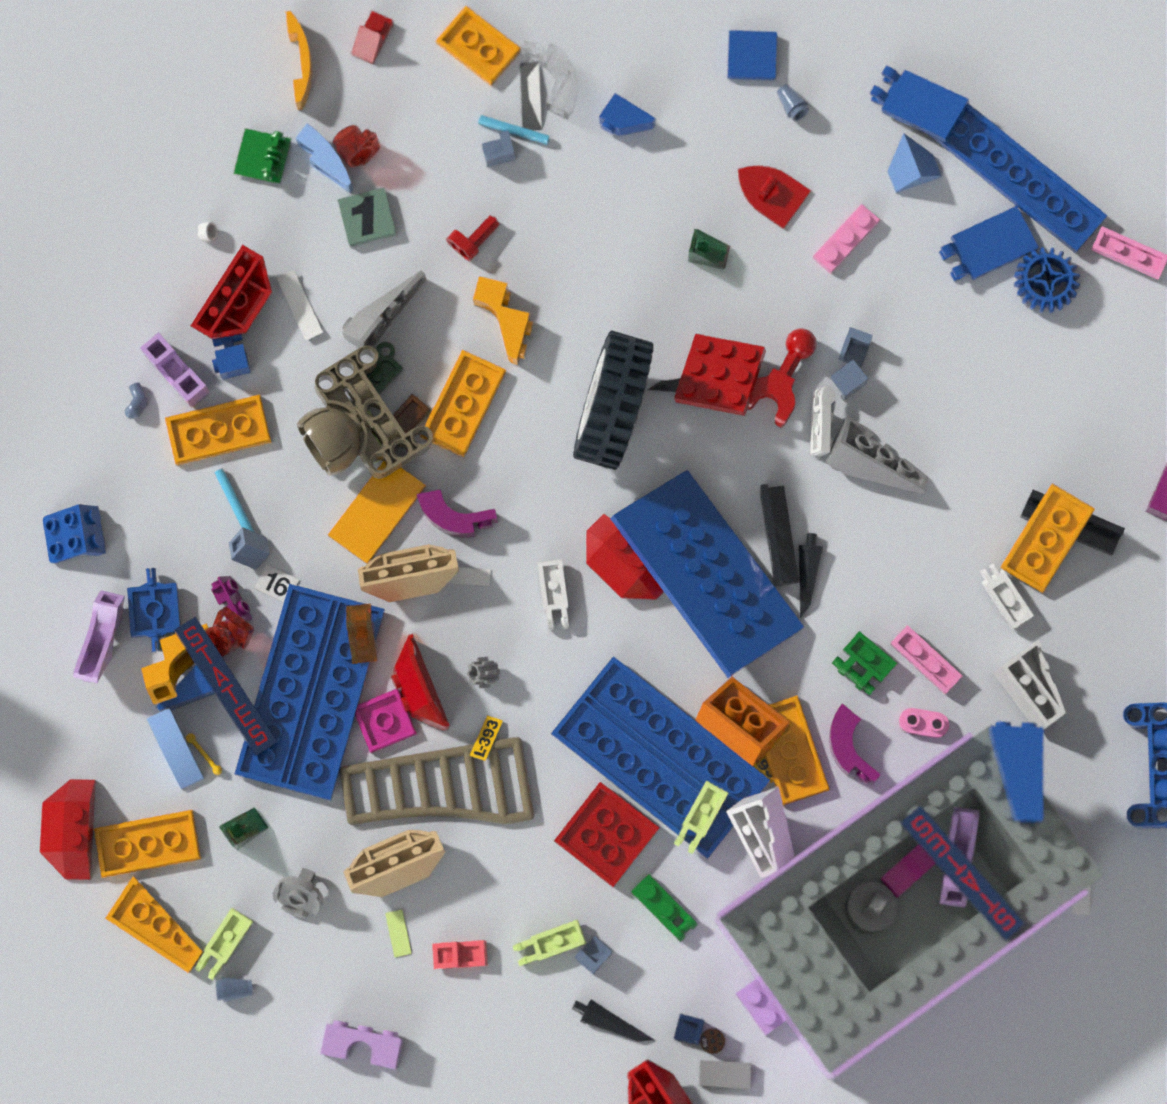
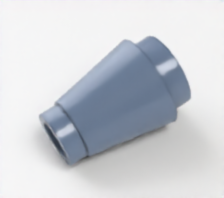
M788 84L778 89L777 94L788 118L798 121L809 112L808 103Z
M222 977V980H216L217 1001L223 1000V1002H228L253 995L252 980Z

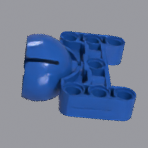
M1167 702L1129 704L1123 712L1124 720L1131 728L1148 729L1150 803L1134 804L1129 807L1126 814L1129 823L1139 829L1167 828V822L1158 820V813L1163 809H1167V770L1161 772L1156 769V763L1159 760H1167V718L1164 721H1156L1154 718L1156 711L1160 709L1167 711ZM1134 710L1142 712V718L1138 722H1131L1129 720V715ZM1136 810H1143L1146 815L1144 821L1140 823L1134 822L1132 819L1133 813Z

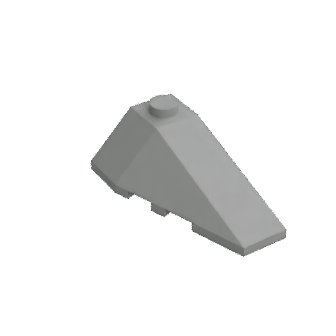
M419 271L359 311L353 318L349 317L342 327L344 338L357 348L364 345L374 347L426 281L425 273Z
M847 416L833 441L826 463L834 470L841 471L849 476L924 494L928 477L908 460L897 458L891 451L892 447L887 443L884 446L873 438L875 433L869 428Z

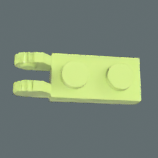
M706 781L684 820L683 828L674 844L677 846L682 844L688 829L693 831L697 835L688 847V852L693 854L701 838L705 837L728 792Z
M231 908L205 947V952L195 969L199 972L204 969L212 955L218 961L210 970L208 978L214 980L223 965L227 964L253 924V921Z
M575 920L531 936V939L515 944L512 947L514 951H521L531 945L534 946L536 954L525 956L518 960L519 966H523L536 960L541 961L587 943L579 921Z

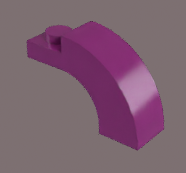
M441 489L417 494L425 517L438 530L448 535L461 538L476 537L474 527L488 529L493 527L494 523H498L495 509L468 514L452 510L445 503Z
M842 703L833 717L829 731V744L832 756L837 766L846 776L854 769L857 771L855 776L865 784L870 782L873 785L881 774L865 762L856 753L853 746V732L860 723L861 718Z

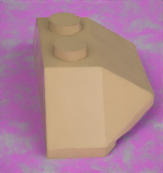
M428 544L380 554L368 562L365 567L359 568L358 576L361 591L387 602H394L438 593L455 576L459 569L455 550H447L443 547Z
M406 830L363 849L353 860L350 867L345 869L344 875L351 893L384 897L428 878L445 851L436 831Z

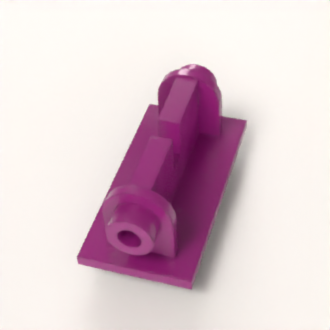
M231 576L218 577V580L211 584V591L219 605L225 602L228 603L226 607L221 609L228 624L235 628L242 624L241 621L252 620L250 607L242 599L237 582Z

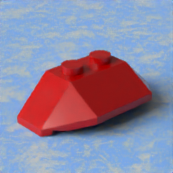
M242 244L190 326L210 339L246 334L272 294L264 257Z
M603 514L586 531V564L621 599L657 600L664 591L612 520Z
M413 634L408 635L394 666V675H391L393 685L396 690L399 688L401 690L403 698H400L405 712L409 711L411 717L446 731L449 729L450 724Z
M70 779L42 802L40 854L66 880H91L96 780Z
M649 1059L627 1072V1079H629L628 1104H693L675 1075Z

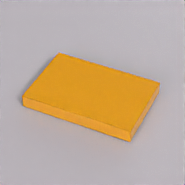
M465 6L435 40L438 46L490 86L496 82L522 51L517 44L468 6Z

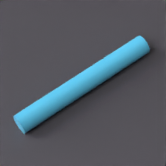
M481 115L478 124L503 132L509 131V134L547 145L550 139L549 135Z
M224 469L217 470L215 475L241 528L244 527L254 532Z

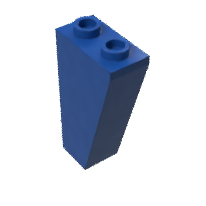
M1005 721L995 722V726L989 728V737L1013 821L1018 823H1041L1043 821L1044 727H1037V723L1024 722L1021 723V726H1011V722Z

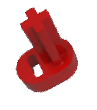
M489 215L468 238L458 230H454L446 238V241L465 260L471 261L479 253L478 248L501 224L497 221L496 217Z

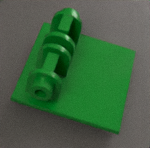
M245 128L233 174L280 184L292 138L284 137L283 133L279 131H274V134Z

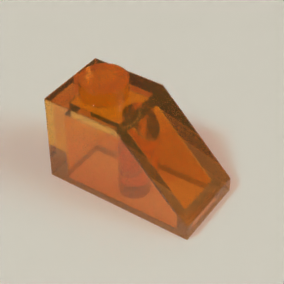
M371 603L346 606V626L352 663L377 661Z

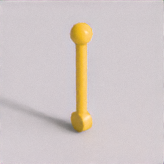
M193 733L187 734L186 741L194 745L213 768V773L220 775L222 767L213 762L196 741V736Z

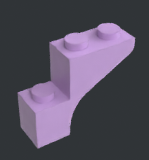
M102 590L99 592L93 603L90 626L74 669V678L82 679L85 682L98 683L112 658L114 635L122 621L125 596Z
M954 807L948 837L972 863L979 810ZM943 872L940 904L966 907L967 898Z

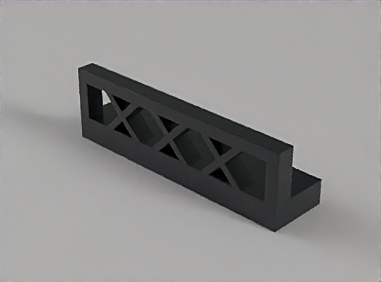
M768 484L760 485L759 492L774 587L799 583L784 485L769 488Z
M1033 489L1020 517L1029 521L1045 494ZM1092 514L1076 541L1112 556L1125 528Z

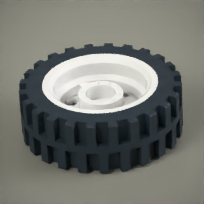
M613 330L608 333L584 403L574 444V459L616 470L620 466V462L628 447L646 388L653 357V342Z

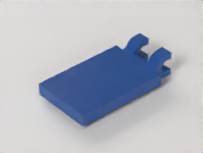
M886 65L882 71L884 76L882 80L890 84L891 87L886 93L882 88L874 85L870 91L871 101L883 105L882 113L946 143L967 108L969 99L908 70H904L903 74L900 75L895 69Z
M1015 206L952 235L951 240L953 243L942 246L939 254L943 261L953 255H958L962 264L951 269L952 272H950L955 282L969 274L972 280L980 278L1025 255H1029L1033 250L1037 251L1039 247L1020 210Z

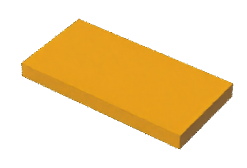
M465 350L461 351L425 424L432 431L433 444L465 458L507 372L506 369ZM420 435V438L428 441L426 436Z
M260 394L165 417L176 466L272 443Z
M383 461L377 470H384L387 467L386 463ZM399 468L382 479L372 476L329 532L328 537L367 564L373 559L418 499L417 494L424 491L426 485L403 468Z
M1051 483L1000 568L1044 593L1095 508Z
M798 695L769 704L770 707L790 722L765 755L775 787H779L783 806L829 791L830 789Z
M193 810L94 828L101 878L201 860Z

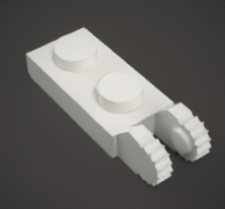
M829 385L817 389L813 393L811 455L815 457H821L830 453L833 444L831 437V425L833 422L831 404L835 401V390Z
M562 559L538 562L543 609L546 612L548 631H553L555 627L551 611L558 610L562 612V626L564 629H568L567 609L569 608Z

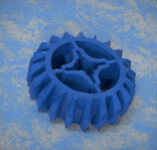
M1044 247L1040 249L1039 254L1035 250L1031 251V258L1025 255L1022 259L1024 263H1018L1017 268L1019 271L1014 274V277L1018 279L1014 282V287L1021 288L1017 291V296L1025 295L1022 303L1032 302L1030 305L1031 310L1036 305L1040 306V313H1043L1045 307L1048 308L1049 313H1053L1054 306L1061 311L1063 303L1065 305L1071 304L1070 298L1076 297L1077 292L1075 290L1080 287V283L1076 281L1080 278V274L1073 273L1077 269V265H1069L1072 258L1067 257L1064 260L1062 258L1064 255L1063 251L1055 255L1054 248L1050 249L1049 254H1046ZM1041 264L1040 274L1034 275L1033 278H1028L1029 270ZM1050 264L1056 266L1062 272L1053 271ZM1044 276L1051 281L1050 285L1047 284L1046 280H1043ZM1066 282V289L1061 294L1053 297L1054 287ZM1035 288L1041 290L1043 292L1044 297L1038 295L1032 289Z

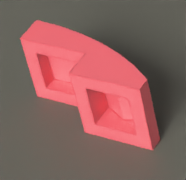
M486 940L432 944L434 969L488 966Z

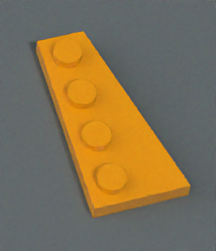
M134 876L105 917L106 920L189 974L204 953Z

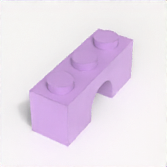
M159 332L140 347L144 356L191 408L210 393L201 379L181 360Z
M337 1020L333 1021V1025L326 1024L320 1054L348 1059L349 1050L355 1043L366 1042L372 1050L370 1064L397 1069L403 1042L402 1038H397L398 1032L383 1030V1034L373 1033L372 1027L358 1025V1030L348 1028L349 1023Z

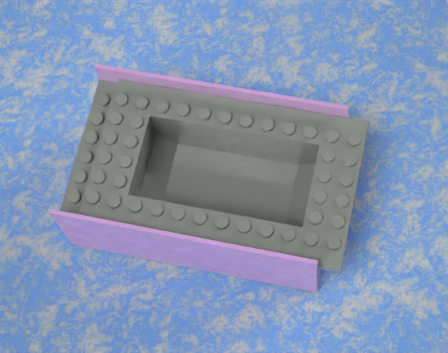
M992 724L974 737L969 732L717 913L715 919L717 926L755 978L754 981L737 992L736 996L765 1036L786 1021L827 1079L839 1075L1088 894L1085 888L1103 876L1044 794L1043 821L1041 823H1018L1013 821L989 737V728L993 726ZM921 806L948 836L953 809L958 807L979 810L972 864L1025 924L1009 939L1004 941L968 899L966 907L940 904L943 871L937 864L931 867L898 898L894 895L897 901V914L891 925L883 931L865 933L853 926L849 920L846 901L848 895L860 884L877 882L885 885L880 878L919 845L900 824L915 809Z

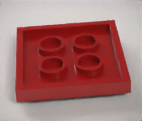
M695 334L674 396L675 402L745 416L766 353L765 347Z
M599 782L555 838L554 842L614 888L659 830V827L607 786Z

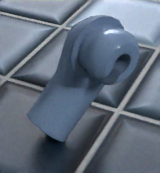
M139 382L129 386L133 397L129 406L125 408V415L129 419L142 415L147 406V399Z

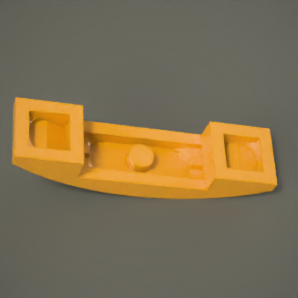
M285 11L290 42H299L302 79H293L297 109L303 110L312 83L311 54L300 23L291 11Z

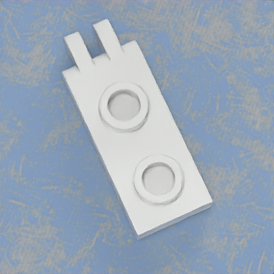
M991 564L988 567L993 575L990 577L985 569L981 570L980 573L984 578V581L981 583L1013 631L1032 619L1034 615L1003 569L998 571L996 566Z

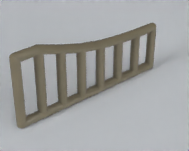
M520 737L494 740L489 752L498 814L485 812L482 809L474 757L469 756L474 744L341 767L340 777L347 822L350 825H357L382 820L424 816L458 817L505 825L532 820L534 818V811L522 740ZM513 748L523 806L522 812L510 814L508 813L498 750ZM464 756L472 809L457 808L449 758ZM439 760L447 807L431 806L425 762ZM414 764L421 807L406 808L400 767ZM390 769L396 809L381 810L375 771ZM365 773L371 812L356 814L350 775Z

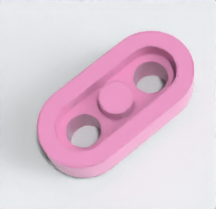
M908 708L901 713L899 726L908 734L940 738L947 733L949 721L944 714L939 712ZM914 716L917 720L916 724H909L907 721L908 717ZM938 720L941 723V728L935 729L932 726V722Z

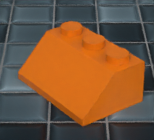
M734 677L726 681L703 702L695 719L696 722L751 766H754L768 753L790 723Z

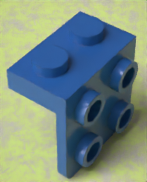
M78 504L44 516L43 526L50 563L56 564L80 555L100 556L106 554L98 506Z

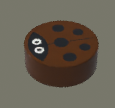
M716 1028L705 1030L700 1037L701 1048L709 1054L719 1053L725 1046L724 1034Z

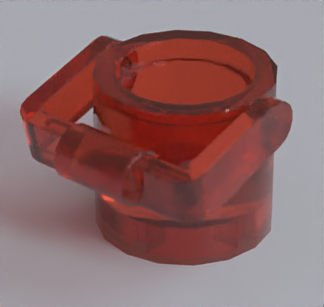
M357 125L347 126L342 129L332 141L338 153L351 168L360 165L364 166L380 149L376 133L371 132L369 129L362 132Z
M223 607L218 611L213 626L206 630L207 635L222 657L239 648L244 650L248 646L254 632L252 625L228 607Z

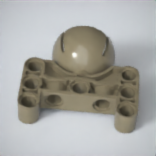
M370 345L358 348L316 376L315 392L325 407L307 412L296 424L299 433L305 435L303 441L322 470H325L329 476L345 471L352 465L357 456H360L370 474L377 479H382L425 453L432 444L433 434L426 426H418L406 434L404 433L366 375L372 372L378 364V352ZM368 354L374 360L371 363H364L360 358ZM348 367L353 371V374L343 376L340 370ZM323 380H328L332 383V387L323 389L319 386V383ZM345 392L348 394V396L350 397L355 406H353ZM375 407L380 411V414L372 417L367 413V410ZM372 432L375 434V436L377 437V439H378L379 442L381 443L382 447L380 446V444L378 443V441L376 440V438L374 437V435L372 434ZM417 435H424L428 441L425 444H419L415 441V437ZM399 447L404 448L407 451V455L398 457L395 455L394 450ZM381 460L386 463L387 467L384 470H377L373 464Z

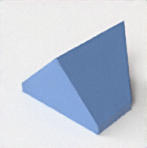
M903 133L887 171L896 193L941 177L933 154Z

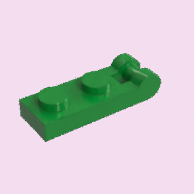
M649 874L631 891L679 942L686 937L685 934L690 929L693 930L698 926V923ZM679 916L684 922L676 927L672 922Z

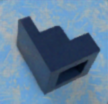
M680 1013L673 1039L698 1046L705 1020Z

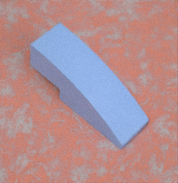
M307 123L296 137L298 146L312 155L309 160L314 169L351 193L353 188L338 154L329 142Z
M168 708L147 718L180 788L184 789L204 779L173 711Z

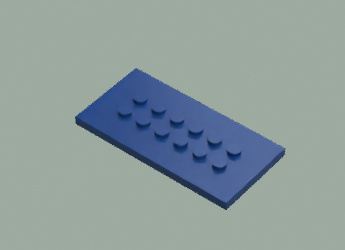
M688 470L628 505L610 518L727 678H730L804 628L803 624Z
M289 584L254 707L275 737L277 743L255 756L244 740L234 775L325 800H332L356 710L360 702L383 621L384 608Z
M614 656L551 733L552 736L676 835H679L681 832L682 824L706 781L728 792L705 837L701 838L695 849L706 859L712 855L734 827L726 811L742 799L761 793L770 782L766 776ZM688 829L684 841L690 845L697 834Z

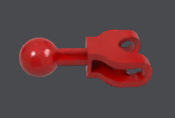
M797 328L789 333L786 338L788 354L779 370L773 368L766 377L757 378L747 409H753L760 399H773L778 406L774 423L780 428L785 426L795 408V396L792 392L795 379L792 378V375L800 360L812 356L817 347L816 337L810 330Z

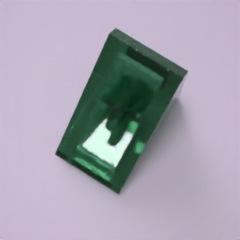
M694 229L688 262L725 269L730 246L699 229Z
M255 807L219 826L232 847L237 851L269 828Z

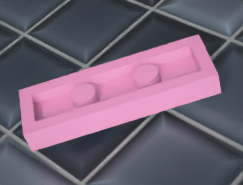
M861 204L815 253L813 259L832 274L879 223L880 219Z
M1103 226L1091 249L1098 254L1157 280L1160 278L1167 262L1166 254Z
M908 625L890 643L895 650L944 695L962 678V675Z

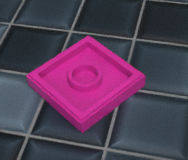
M394 689L358 704L355 716L370 753L417 735L408 712H405L400 701L402 696L399 689Z

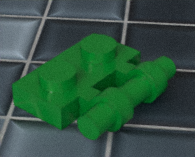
M860 631L843 649V652L849 656L847 661L844 662L837 656L831 663L838 669L837 672L839 674L847 676L856 684L854 687L859 691L863 690L869 696L876 689L869 683L870 679L874 677L881 683L897 665L891 657ZM855 662L867 671L863 677L851 668Z

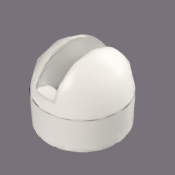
M214 222L201 223L197 228L199 230L197 236L202 241L216 240L218 229Z

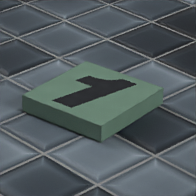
M385 188L337 199L349 247L396 235Z

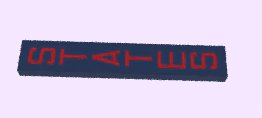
M196 616L174 629L175 634L254 755L257 756L276 744L275 737Z
M921 806L900 823L1004 941L1009 939L1025 924Z

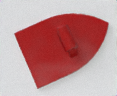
M747 166L738 169L740 187L746 200L756 211L782 229L785 228L811 192L809 188L785 172L773 167Z

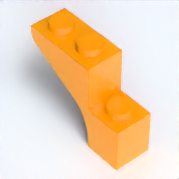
M479 276L473 296V303L475 306L487 309L497 318L508 360L510 363L518 365L519 359H524L527 345L524 344L526 335H531L533 322L530 321V313L504 307V305H509L511 292L508 291L507 283Z
M207 623L201 625L207 633V635L209 636V638L211 639V641L213 642V644L215 645L213 636L210 632ZM176 634L160 640L165 660L141 668L145 686L153 705L177 697L176 684L179 677L194 664V661Z

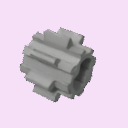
M478 657L477 661L472 662L468 666L467 676H469V681L473 685H479V689L490 688V684H494L499 680L500 669L498 668V663L494 662V660H488V657Z

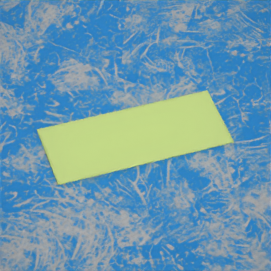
M403 910L385 913L394 958L412 954Z

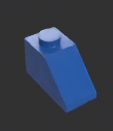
M614 93L599 115V124L607 133H615L618 136L652 130L655 127V117Z

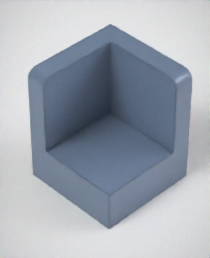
M509 131L499 133L500 139L482 143L487 167L515 161Z
M850 327L838 360L846 363L854 360L859 367H862L873 335Z
M852 360L831 376V380L842 393L841 398L845 401L867 384L868 377L857 363Z
M244 527L229 542L231 560L253 569H257L270 554L267 538Z
M594 936L574 958L594 975L613 954V951Z

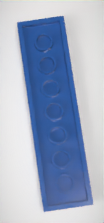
M968 104L946 143L932 137L1075 254L1108 216L970 104Z

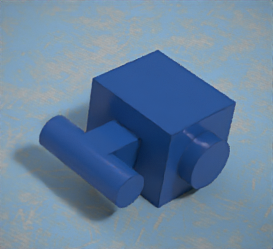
M242 334L212 339L214 347L224 345V349L214 351L216 359H212L215 374L220 373L223 380L251 373L244 345L234 346V342L243 340Z

